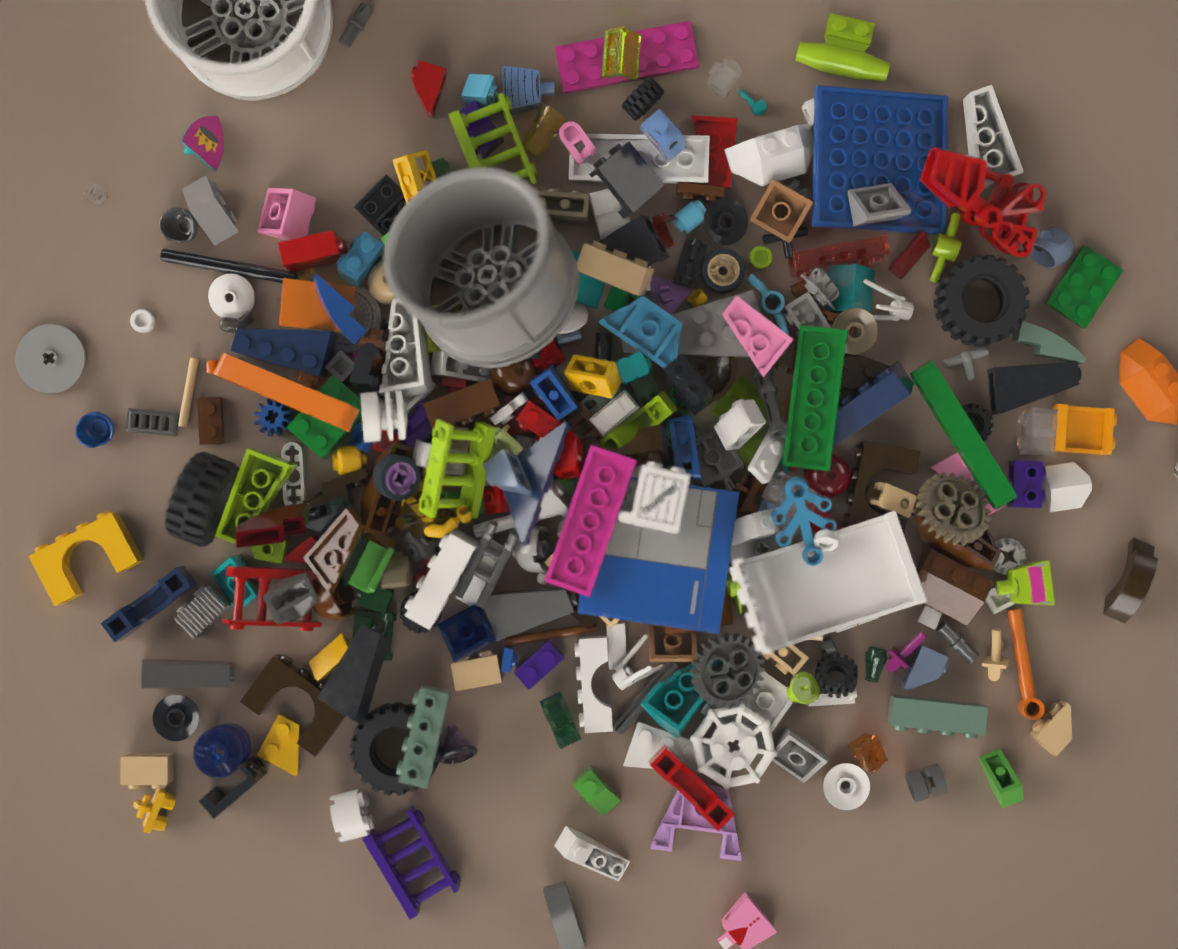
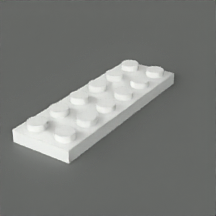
M586 134L598 153L585 158V162L580 166L571 154L569 157L570 182H603L598 175H595L593 178L589 175L595 169L593 164L603 156L605 159L611 156L608 151L618 143L623 146L630 141L662 183L708 184L710 136L683 135L686 148L668 162L645 135ZM581 142L575 148L579 152L585 148V145Z

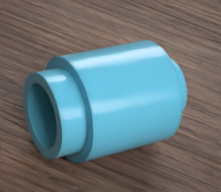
M699 200L694 203L691 201L674 214L675 220L673 224L679 232L689 233L704 221L706 209Z

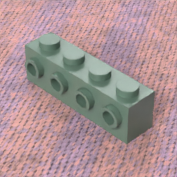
M423 685L420 691H415L413 704L417 706L415 714L411 713L407 727L411 728L410 736L404 739L402 751L406 753L404 761H399L396 773L400 775V783L428 788L451 691Z
M890 694L887 722L894 726L893 729L908 731V727L917 728V732L930 734L931 730L940 731L941 735L954 736L956 732L963 733V737L977 739L978 735H986L988 707L982 704Z

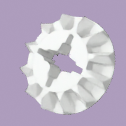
M1001 538L995 541L996 546H999L1001 551L1010 552L1013 550L1011 557L1015 561L1007 560L1003 562L1005 556L1001 552L994 568L996 572L1007 575L1008 569L1024 564L1026 560L1025 549L1019 541L1012 538Z

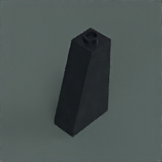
M1078 362L1006 366L987 369L991 415L1005 413L1079 385L1082 374L1080 367H1078Z
M364 624L361 625L318 696V699L362 725L366 721L389 644V639L382 636L385 631L373 624L370 628Z

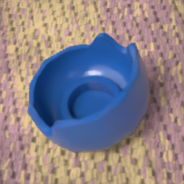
M99 411L83 415L75 426V436L81 444L89 448L107 444L115 432L114 423L110 417Z

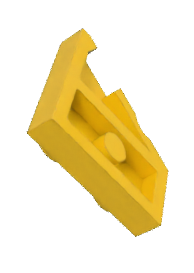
M282 713L278 714L257 756L297 776L300 772V746L297 742L301 735V724Z

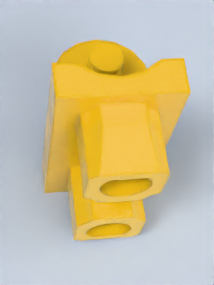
M165 788L156 789L151 803H149L151 799L149 794H145L143 800L134 801L133 807L138 809L136 817L143 818L145 812H147L142 823L144 826L143 832L151 833L152 829L165 830L168 817L160 815L158 812L160 807L172 810L176 802V796L165 792Z

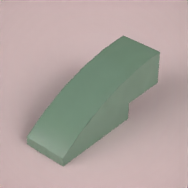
M1020 322V327L1013 334L1012 342L1034 346L1033 356L1060 362L1077 361L1078 365L1086 362V358L1073 345L1040 326Z

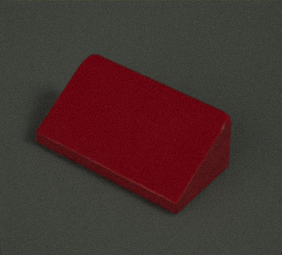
M924 231L919 232L890 265L888 270L898 279H903L930 247V242Z

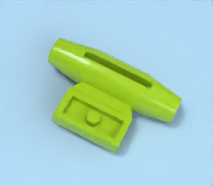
M830 13L824 35L826 43L799 42L795 61L818 71L855 80L886 81L890 68L889 62L865 52L870 47L875 23Z

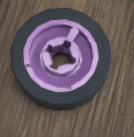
M399 454L386 455L379 460L374 468V486L379 493L387 498L398 501L408 499L419 487L421 480L420 469L409 457ZM397 473H399L400 478L397 481H395V479H397L398 476Z

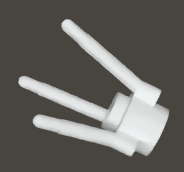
M867 279L863 280L868 286L896 300L892 301L890 306L877 304V309L889 311L891 315H873L875 320L899 321V319L909 320L914 310L913 303L905 301L904 296L897 295Z
M645 634L621 663L614 667L616 673L612 675V678L621 690L656 673L664 666V664L654 668L648 666L636 673L629 666L624 668L626 663L648 638V634Z

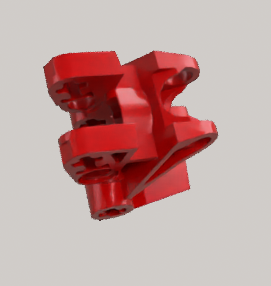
M937 147L930 149L919 180L946 207H958L960 209L959 214L961 215L960 220L963 223L979 225L980 235L998 252L1015 257H1027L1033 249L1038 229L1025 224L1028 213L1043 211L1046 199L1045 188L1040 184L1024 182L1013 186L1014 177L1011 174L990 170V167H987V160ZM986 179L994 181L989 202L979 197L980 193L984 190ZM1037 187L1040 190V197L1038 200L1033 201V188ZM971 210H973L974 218H971ZM986 227L992 228V236L987 235ZM1020 243H1023V251L1018 250L1020 247Z

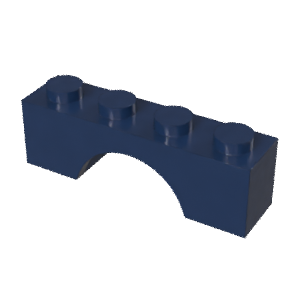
M185 566L176 567L158 580L149 591L132 603L119 609L104 620L101 625L114 642L124 640L198 584Z

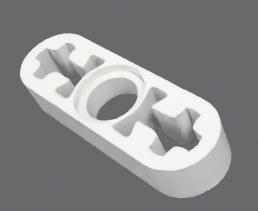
M295 442L285 444L281 452L283 459L292 462V456L288 455L287 452L292 449V446H294L295 450L299 451V454L295 455L294 460L295 463L300 462V466L295 468L300 473V479L295 483L288 479L283 486V501L286 506L294 505L292 501H289V497H292L294 493L293 489L288 490V485H301V489H296V496L301 498L296 504H301L306 500L305 451L302 445Z

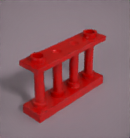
M227 566L226 575L233 577V581H236L233 618H223L222 623L230 625V629L244 630L245 626L299 627V631H313L314 627H322L321 622L312 620L313 607L306 615L302 616V620L277 624L274 619H266L267 605L262 597L268 591L271 579L281 580L305 573L313 588L319 579L311 569ZM248 578H257V582H259L256 619H243L245 582H248Z

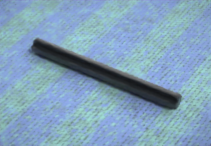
M162 249L160 260L163 262L228 274H238L272 282L283 283V278L298 279V274L295 272L175 250Z

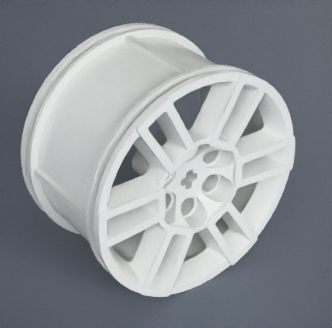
M145 0L152 24L166 45L182 59L188 69L206 86L235 99L255 101L269 99L298 87L312 76L325 58L332 37L333 9L331 0H200L211 7L213 15L188 27L182 26L183 0ZM229 7L226 13L221 14L226 8ZM268 11H276L273 17H266ZM303 11L296 28L288 23L289 16ZM232 28H239L236 34L230 35ZM262 29L261 35L253 37L255 30ZM216 31V35L193 48L189 47L188 43ZM284 35L288 36L285 42H281ZM227 45L231 47L229 64L203 59ZM271 49L274 50L271 53L262 57L263 53L268 52ZM244 54H250L249 62L243 63Z

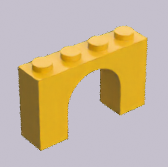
M109 510L102 512L96 516V521L92 523L87 521L75 527L77 531L70 535L66 532L57 536L55 543L48 545V543L34 549L36 553L28 556L54 606L63 605L83 594L70 568L71 554L81 542L91 540L101 545L117 573L125 572L144 561L119 512L110 513Z

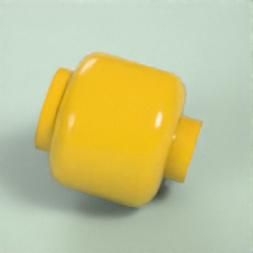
M356 446L338 447L336 453H332L333 471H337L340 476H344L361 470L367 466L366 453H361V450Z

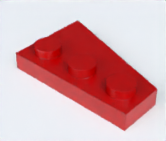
M691 115L696 135L710 136L707 185L731 189L733 173L730 170L724 150L736 145L738 118Z

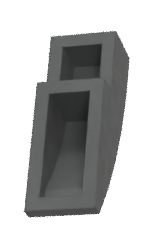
M563 881L544 887V897L561 949L586 947L567 882Z

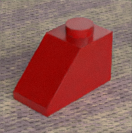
M419 60L418 65L412 68L410 79L428 116L434 118L448 74L446 68Z

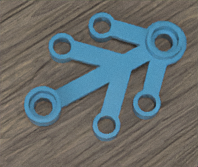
M793 477L785 484V499L779 509L771 512L770 518L776 525H782L786 521V514L793 503H795L796 511L784 531L778 532L775 539L780 546H788L791 543L792 535L800 524L805 546L802 558L808 565L816 566L821 563L823 553L814 545L809 521L821 527L822 530L835 531L837 525L831 518H823L807 509L804 499L816 504V507L822 512L830 510L832 503L826 496H818L809 491L808 483L803 478ZM799 485V490L793 492V487ZM826 500V506L820 507V503ZM777 514H782L780 520H775ZM831 522V528L825 529V525ZM782 536H787L785 542H780ZM810 551H814L812 557L807 556Z

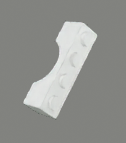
M607 635L579 637V643H575V657H580V666H576L577 680L582 682V689L577 690L578 704H583V713H579L580 727H584L585 733L612 732L611 705L601 701L594 694L591 686L595 670L608 661Z

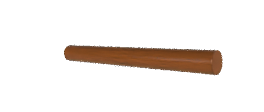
M594 623L590 629L584 625L510 636L504 638L505 645L512 646L597 632V626Z

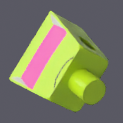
M1037 560L1007 570V580L996 581L995 583L997 594H1009L1012 603L1055 605L1050 560Z

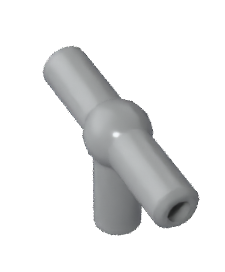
M982 347L970 352L964 351L960 355L944 359L943 365L945 368H949L963 363L967 380L976 379L972 360L988 356L989 350L987 347Z

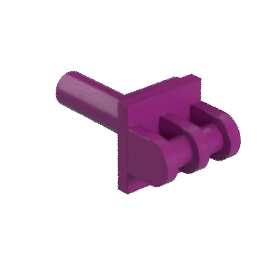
M920 631L900 651L893 646L889 651L892 657L886 663L887 671L895 672L901 665L907 669L911 663L907 657L927 638V635Z

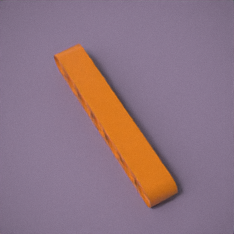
M222 353L213 372L215 376L348 432H350L359 412V409L225 353Z

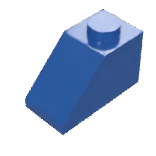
M553 364L534 376L530 382L558 421L578 407L567 383Z

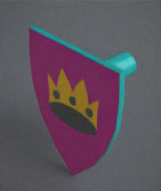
M206 116L190 124L180 142L186 146L184 148L186 155L195 154L212 170L217 171L224 152L223 130L218 116Z

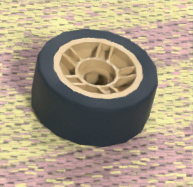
M720 248L713 250L706 256L701 266L700 275L703 284L707 289L717 294L733 292L740 286L745 277L743 259L731 249ZM720 267L727 268L726 275L719 274Z

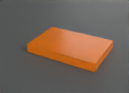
M283 278L280 326L340 332L325 311L317 294L314 281ZM328 283L352 305L354 304L355 286Z

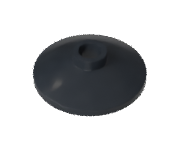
M722 198L708 206L704 214V228L707 235L714 242L721 245H731L742 239L746 233L748 226L747 214L737 201ZM720 219L725 220L724 227L720 225Z
M180 694L169 695L158 702L153 711L155 730L161 737L169 741H182L189 738L197 730L200 722V713L197 705L187 696ZM177 712L182 715L181 721L175 718Z

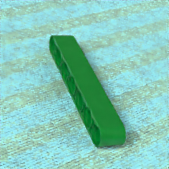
M930 360L910 372L914 384L979 488L985 494L984 496L990 505L997 510L1015 499L1017 496L1014 489L934 362Z

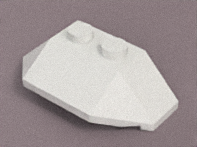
M810 124L796 125L750 139L724 151L732 173L763 187L769 185L772 179L779 182L805 174L813 156L814 136Z

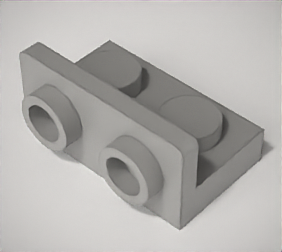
M809 291L784 306L786 312L783 315L790 325L794 323L798 330H800V325L831 328Z

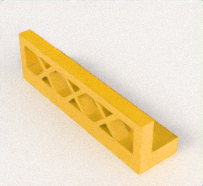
M427 149L393 159L406 204L424 188L425 180L429 183L437 180ZM421 156L424 164L423 170L418 168L415 160L416 157Z

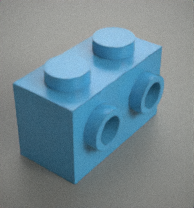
M365 231L360 237H355L350 245V251L347 255L342 254L336 264L338 277L355 286L356 289L359 288L372 267L384 255V244Z

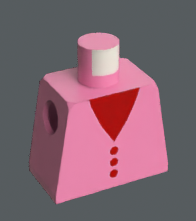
M745 892L722 918L721 922L726 932L717 940L724 949H729L735 943L741 949H750L771 937L777 931L772 922Z

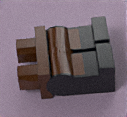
M370 328L368 337L360 338L359 345L361 347L358 350L350 382L360 393L376 392L378 399L384 400V396L379 394V388L382 385V367L385 364V346L388 338L385 337L383 330Z

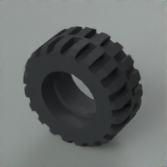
M979 254L968 259L966 258L951 267L939 280L940 285L936 287L934 293L937 295V299L934 300V308L938 309V313L935 316L937 321L941 319L944 325L941 328L944 332L949 331L952 339L955 341L960 339L962 344L968 346L971 344L975 346L990 345L1016 332L1020 327L1019 323L1023 322L1027 316L1024 311L1029 308L1030 301L1026 300L1025 296L1030 293L1028 287H1023L1022 282L1026 280L1023 274L1020 276L1016 274L1018 268L1014 264L1008 266L1006 264L1007 260L1002 257L995 259L994 255L987 254L981 256ZM983 280L990 283L996 289L1000 298V309L993 320L979 322L966 313L962 304V292L965 285L970 281Z
M199 452L190 458L189 463H186L183 468L184 470L177 478L178 481L173 487L165 513V528L171 536L203 547L211 544L214 538H216L215 534L239 468L234 462L207 452Z
M403 702L383 704L381 707L372 710L367 715L364 725L359 724L354 731V737L350 743V747H352L350 759L355 763L353 769L356 774L360 773L362 776L360 780L364 784L368 782L372 785L371 789L375 792L382 790L384 795L391 796L392 793H397V796L405 795L408 791L412 793L419 788L418 786L400 783V775L396 774L397 769L383 764L375 751L377 737L383 730L390 727H401L409 732L411 731V728H408L407 725L410 714H415L416 705L409 703L406 705ZM441 740L439 741L432 775L440 762V754L443 750Z

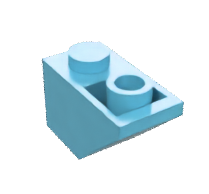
M469 74L461 94L463 102L470 104L475 101L480 108L496 103L497 98L495 94L499 92H497L494 76Z

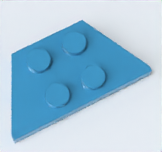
M644 296L602 318L598 322L663 368L677 358L682 322Z

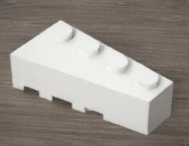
M989 85L970 92L963 99L969 155L987 160V167H990V170L1011 174L1016 179L1024 171L993 86ZM986 179L984 190L993 187L994 181Z
M392 299L388 326L389 337L385 346L386 358L385 364L382 367L383 379L382 385L379 388V394L385 397V392L389 391L390 399H394L395 391L400 390L403 397L432 392L427 336L424 325L420 320L411 315L397 299Z
M459 529L450 533L449 536L447 534L444 535L439 544V547L442 548L439 555H433L427 566L430 568L427 576L423 575L416 586L419 589L415 597L411 596L405 605V608L408 609L405 614L407 618L428 630L434 626L449 600V594H452L461 578L459 576L468 567L472 558L471 555L477 549L480 541Z

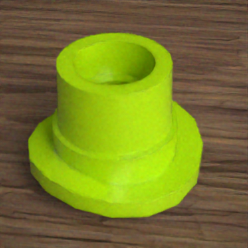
M804 671L798 672L793 676L790 685L787 687V696L792 702L806 705L811 704L819 698L820 686L811 674Z

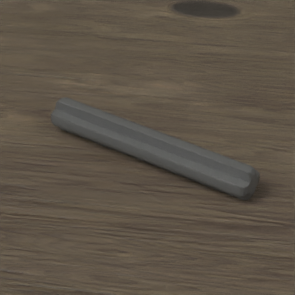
M667 662L612 724L613 729L617 733L623 734L644 710L641 703L653 687L678 671L681 667L678 662Z

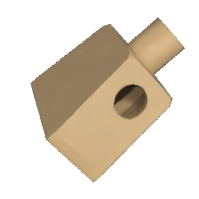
M870 482L865 495L870 506L888 513L895 511L897 516L909 518L910 515H915L918 509L916 507V495L887 483Z

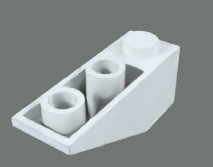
M565 826L554 845L564 858L618 882L630 863L628 859L568 826Z

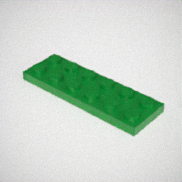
M800 325L782 466L830 472L848 330Z

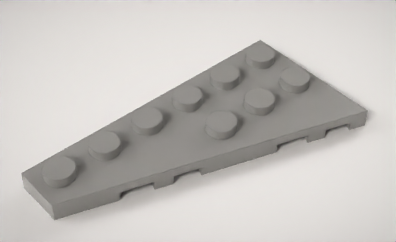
M753 290L737 295L760 313ZM736 295L672 314L673 317L682 322L678 355L750 358L722 316V313ZM621 339L625 354L632 355L639 352V350Z

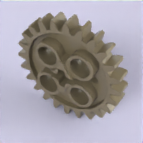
M943 472L940 476L935 474L931 479L929 478L919 489L920 493L916 498L920 501L916 504V507L922 510L918 513V516L925 517L922 525H930L928 532L936 531V539L942 535L944 536V543L951 539L953 545L960 542L963 546L967 542L973 543L988 529L987 523L991 519L987 515L991 510L985 508V506L989 504V501L982 500L985 494L977 492L978 485L974 487L970 485L971 479L964 482L963 475L955 478L954 472H951L948 476Z

